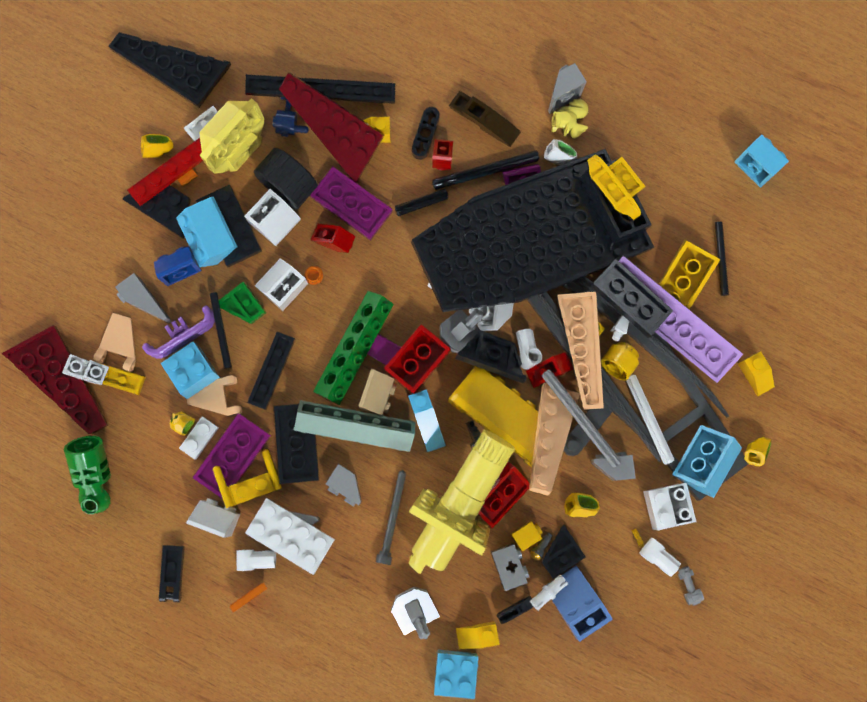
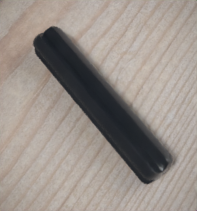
M442 189L396 205L395 212L397 216H401L447 200L448 193L446 189Z

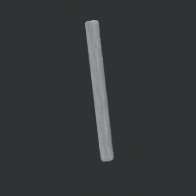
M547 370L542 374L543 379L612 467L621 463L620 458L552 371Z

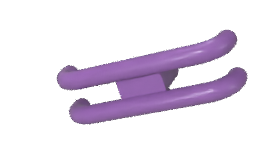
M203 306L204 319L191 328L187 326L182 317H179L180 326H178L175 320L171 322L175 328L173 331L169 325L165 326L172 340L157 349H154L148 343H144L142 345L143 350L146 354L156 359L169 356L213 327L215 323L213 310L208 306Z

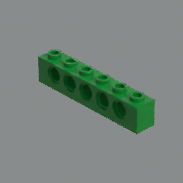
M367 291L313 390L314 393L337 405L341 404L394 305L382 295Z

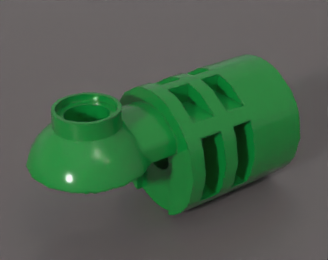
M85 436L74 439L67 443L63 450L72 485L79 489L78 502L82 511L86 514L92 515L104 512L108 509L111 502L110 496L103 489L102 484L110 479L111 472L103 440L97 436Z

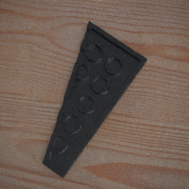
M120 32L108 46L111 51L198 108H200L231 66L229 61L216 60L214 57L201 56L192 51L169 45H160L154 41L141 40L139 37Z

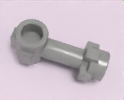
M689 566L678 569L679 574L677 575L679 579L684 580L688 593L684 594L687 604L693 606L700 604L704 600V596L700 589H695L691 579V576L694 575L693 570H690Z

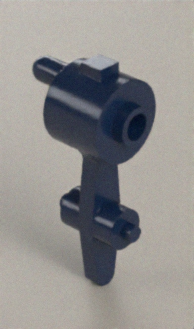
M280 97L281 100H286L285 111L277 110L276 116H273L272 125L275 127L276 134H281V137H288L296 133H308L309 128L307 126L297 125V112L291 111L292 105L285 97Z

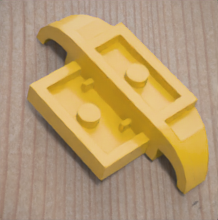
M596 154L588 159L591 180L604 193L614 206V209L621 214L630 216L633 220L640 216V208L632 197L646 186L624 158H619L609 167Z

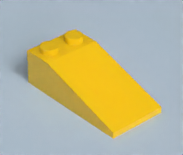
M684 240L659 285L690 309L720 259Z

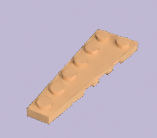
M596 292L558 295L584 410L604 409Z
M544 383L541 388L529 487L530 491L549 495L552 491L573 420L571 413L547 383ZM566 389L577 403L580 393Z

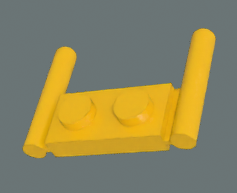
M264 449L261 452L268 473L229 487L226 485L220 466L213 467L226 509L282 489L268 449Z

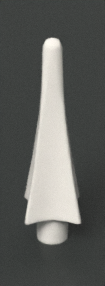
M623 315L620 316L611 329V332L614 333L612 339L615 341H619L623 334H627L629 321Z

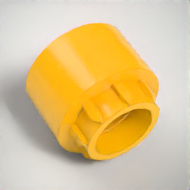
M619 342L617 345H611L601 359V366L611 376L626 381L639 365V354L631 345Z

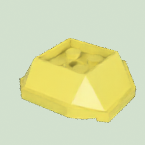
M252 98L249 101H227L199 132L202 148L200 157L214 174L223 173L228 170L230 172L237 171L261 145L264 116L258 103Z

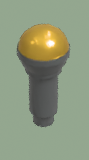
M550 533L544 535L538 546L531 549L530 555L534 560L543 558L544 549L551 541L552 535Z

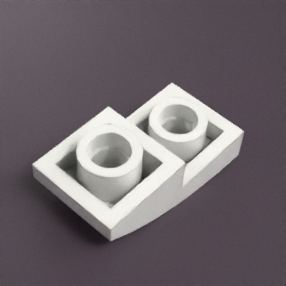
M70 354L62 373L102 385L109 367Z

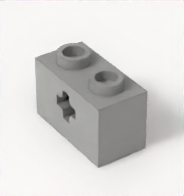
M510 544L491 551L505 591L528 583L526 578L529 577L526 566L522 567L520 559L523 557L519 547L515 548L514 544ZM509 561H511V563L516 564V566L513 567L514 571L512 572L509 569H506V567L509 566Z

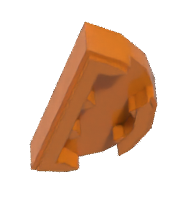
M261 583L232 603L230 609L234 613L267 590V587L264 583Z

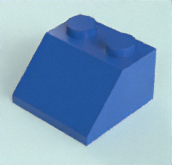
M189 246L180 247L171 255H162L154 262L157 278L167 287L202 271Z

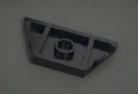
M169 185L142 206H139L130 194L123 197L126 203L181 238H185L176 217L185 208L190 206L191 199Z
M482 330L455 356L457 360L514 381L524 383L527 380L520 367L522 362L517 354L516 344Z

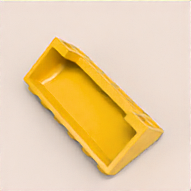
M475 366L448 398V402L461 413L467 414L487 431L496 434L515 448L514 452L532 468L538 421L536 405L529 400L525 402L520 398L521 394L514 388L510 390L506 387V382L500 377L496 376L495 378L490 374V371Z

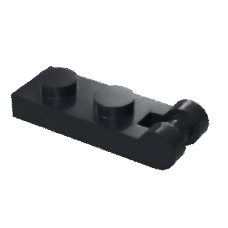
M163 545L159 602H166L167 600L181 602L185 546ZM168 586L174 587L173 592H168Z

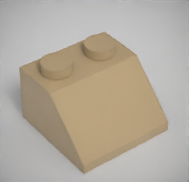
M371 369L359 408L376 415L383 416L384 413L387 414L391 405L388 402L389 397L394 395L397 384H394L395 379Z

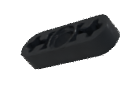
M428 107L423 112L412 145V155L416 159L422 160L429 153L440 119V113L435 107ZM431 113H433L435 118H432L431 125H429L428 119ZM423 129H428L431 135L425 138L420 133ZM421 142H423V151L418 154L417 149L420 148Z

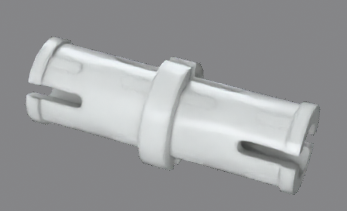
M559 574L550 584L544 585L542 587L543 590L530 600L533 607L539 611L550 599H555V595L568 585L565 578Z

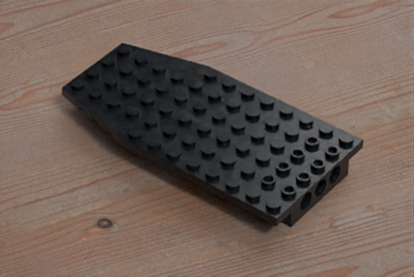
M606 149L474 196L467 203L455 209L454 212L442 218L434 226L429 227L413 238L411 244L442 312L522 302L605 269L615 259L619 261L623 256L630 259L652 250L654 245L646 231L652 224L637 194L632 198L639 206L641 215L633 220L630 216L615 210L604 193L591 180L588 159L596 154L608 167L618 159L611 161Z

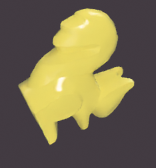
M573 99V101L569 102V106H564L554 111L552 132H556L558 128H563L564 136L570 131L572 138H578L588 129V126L577 123V119L584 118L588 114L587 103L582 99Z

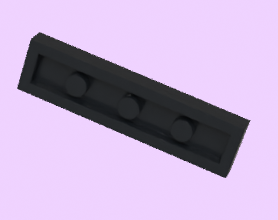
M276 332L247 403L267 410L296 340L295 338Z

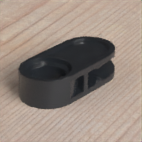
M531 596L499 612L497 617L500 623H507L532 609L533 605L530 603Z

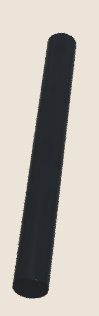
M719 221L715 222L717 254L720 259L718 263L721 296H728L723 222Z
M217 292L210 293L224 369L231 368L232 365Z

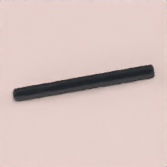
M535 150L435 178L432 180L434 189L437 190L537 162L540 159L539 153Z

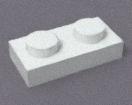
M214 106L184 127V130L193 141L200 138L199 132L218 112Z
M202 416L179 449L196 460L219 427Z

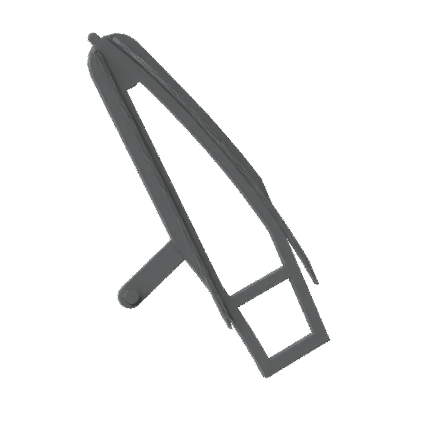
M586 277L562 285L572 293L596 292L591 287L593 282ZM547 292L527 299L573 362L560 309ZM596 292L598 312L616 324L622 314ZM629 321L627 334L648 351L681 383L696 405L695 409L662 432L666 442L701 416L705 418L711 429L731 436L698 387L726 418L729 417L718 398L676 357L662 337L654 332L650 338H647ZM601 367L604 409H589L585 415L598 430L613 412L640 437L658 462H661L660 455L648 429ZM579 424L575 426L567 437L563 451L568 456L578 455L590 441L589 436ZM742 451L738 454L723 483L749 464L744 459L745 456ZM674 457V461L666 465L674 472L679 461ZM687 485L688 490L697 501L707 496Z

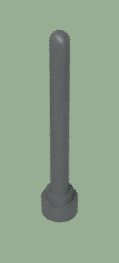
M403 470L398 473L383 548L377 554L375 561L377 563L391 565L392 562L390 548L406 472Z

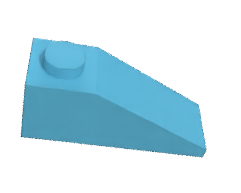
M427 389L409 395L408 398L427 452L445 447L446 445Z

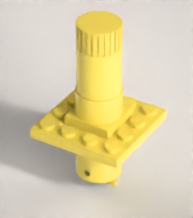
M483 430L444 496L441 498L437 497L438 494L431 489L425 490L423 488L409 511L427 522L412 548L413 556L411 555L409 559L410 566L419 574H421L425 565L439 571H444L460 543L481 556L484 553L490 528L483 520L478 519L477 521L475 519L485 503L486 497L515 450L506 440L492 432Z

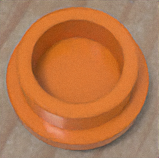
M311 266L306 269L304 277L309 284L317 285L323 280V272L319 267Z

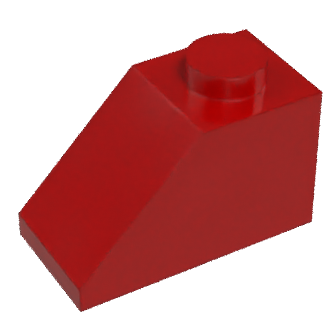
M435 139L432 168L441 171L451 170L454 141Z
M318 223L310 240L334 251L349 253L356 236L340 226Z
M563 352L526 370V373L533 388L546 383L542 374L547 370H551L557 378L574 368L567 353Z

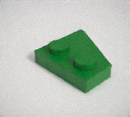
M245 282L240 283L219 300L221 309L250 324H253L267 313Z

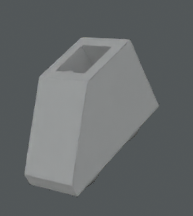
M626 452L616 453L621 460V463L616 467H612L603 454L595 455L596 459L591 460V464L612 481L636 478L633 455H627Z
M338 464L326 482V485L329 486L328 491L336 496L339 493L346 497L344 501L352 506L355 504L360 505L362 500L356 475Z

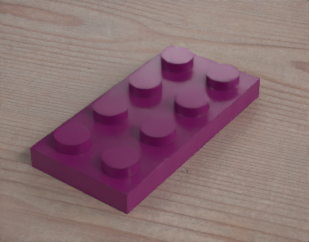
M334 167L329 170L310 195L313 200L370 241L393 212L392 208Z
M238 413L195 473L193 479L222 498L213 467L220 466L227 487L238 483L271 435Z

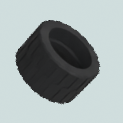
M273 148L254 170V175L268 190L274 191L293 209H299L318 186L314 177L297 160L279 148Z

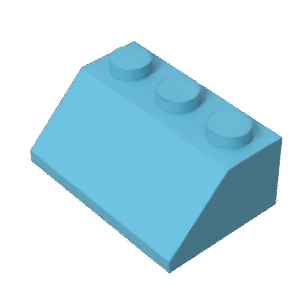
M209 197L185 208L176 217L199 268L218 265L237 248L214 197Z
M700 425L672 475L695 490L714 498L742 447L734 437Z

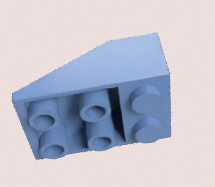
M574 566L562 574L568 585L555 595L556 598L552 602L575 638L580 642L613 620V618L579 568Z

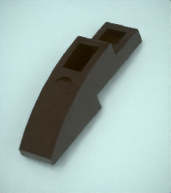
M459 91L449 104L452 110L477 124L481 130L509 147L512 146L521 133L507 119L474 96L471 98Z

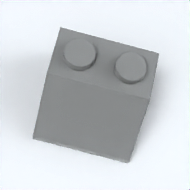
M575 63L570 66L565 65L559 70L548 108L549 114L569 104L573 99L581 97L587 81Z

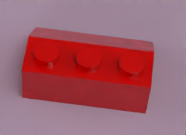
M421 324L383 369L408 392L415 394L448 356L451 348Z
M509 461L477 514L492 529L530 487V483Z

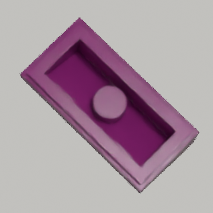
M538 164L502 171L504 184L507 185L541 172V167Z
M378 334L367 354L387 365L401 347Z

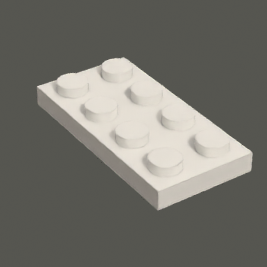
M266 498L245 534L313 575L335 541L331 536Z

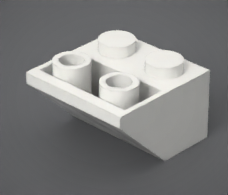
M271 189L244 216L250 225L275 246L301 220L294 210Z
M280 258L256 283L255 287L283 311L308 285V282L296 269Z
M687 483L643 491L652 530H662L696 522Z

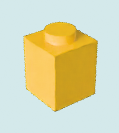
M529 521L510 534L520 550L524 551L542 539L540 534L543 532L537 523L533 524Z

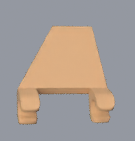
M112 313L100 346L93 357L96 362L103 364L107 351L127 357L123 364V369L133 372L136 355L131 318Z
M230 375L215 380L187 399V404L227 416L237 415L238 413L242 414L241 406L227 407L224 386L237 384V377Z

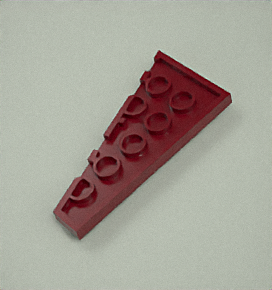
M288 73L279 90L349 177L357 183L385 135L292 73Z
M52 325L1 353L89 435L108 426L86 382L62 373L70 352L56 326Z

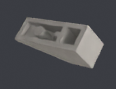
M135 273L115 286L118 290L117 296L123 303L127 302L167 323L172 322L140 277Z

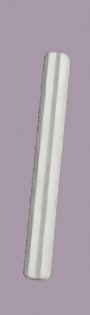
M631 375L626 380L627 385L663 464H670L674 461V457L637 376Z

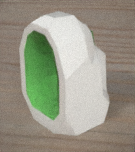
M553 139L546 147L544 158L556 165H562L576 160L577 152L565 142Z

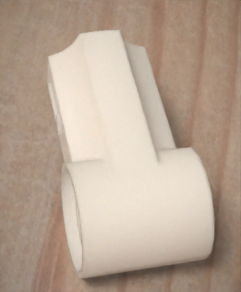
M524 329L517 331L516 337L520 350L521 367L528 370L542 361V353L536 347L533 330Z
M651 537L639 554L671 577L677 572L681 563L665 551L663 545Z
M236 551V571L276 568L275 551Z

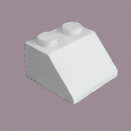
M207 498L206 501H199L188 518L187 524L224 538L230 537L234 532L240 513H237L234 507L226 509V507L218 506V501Z

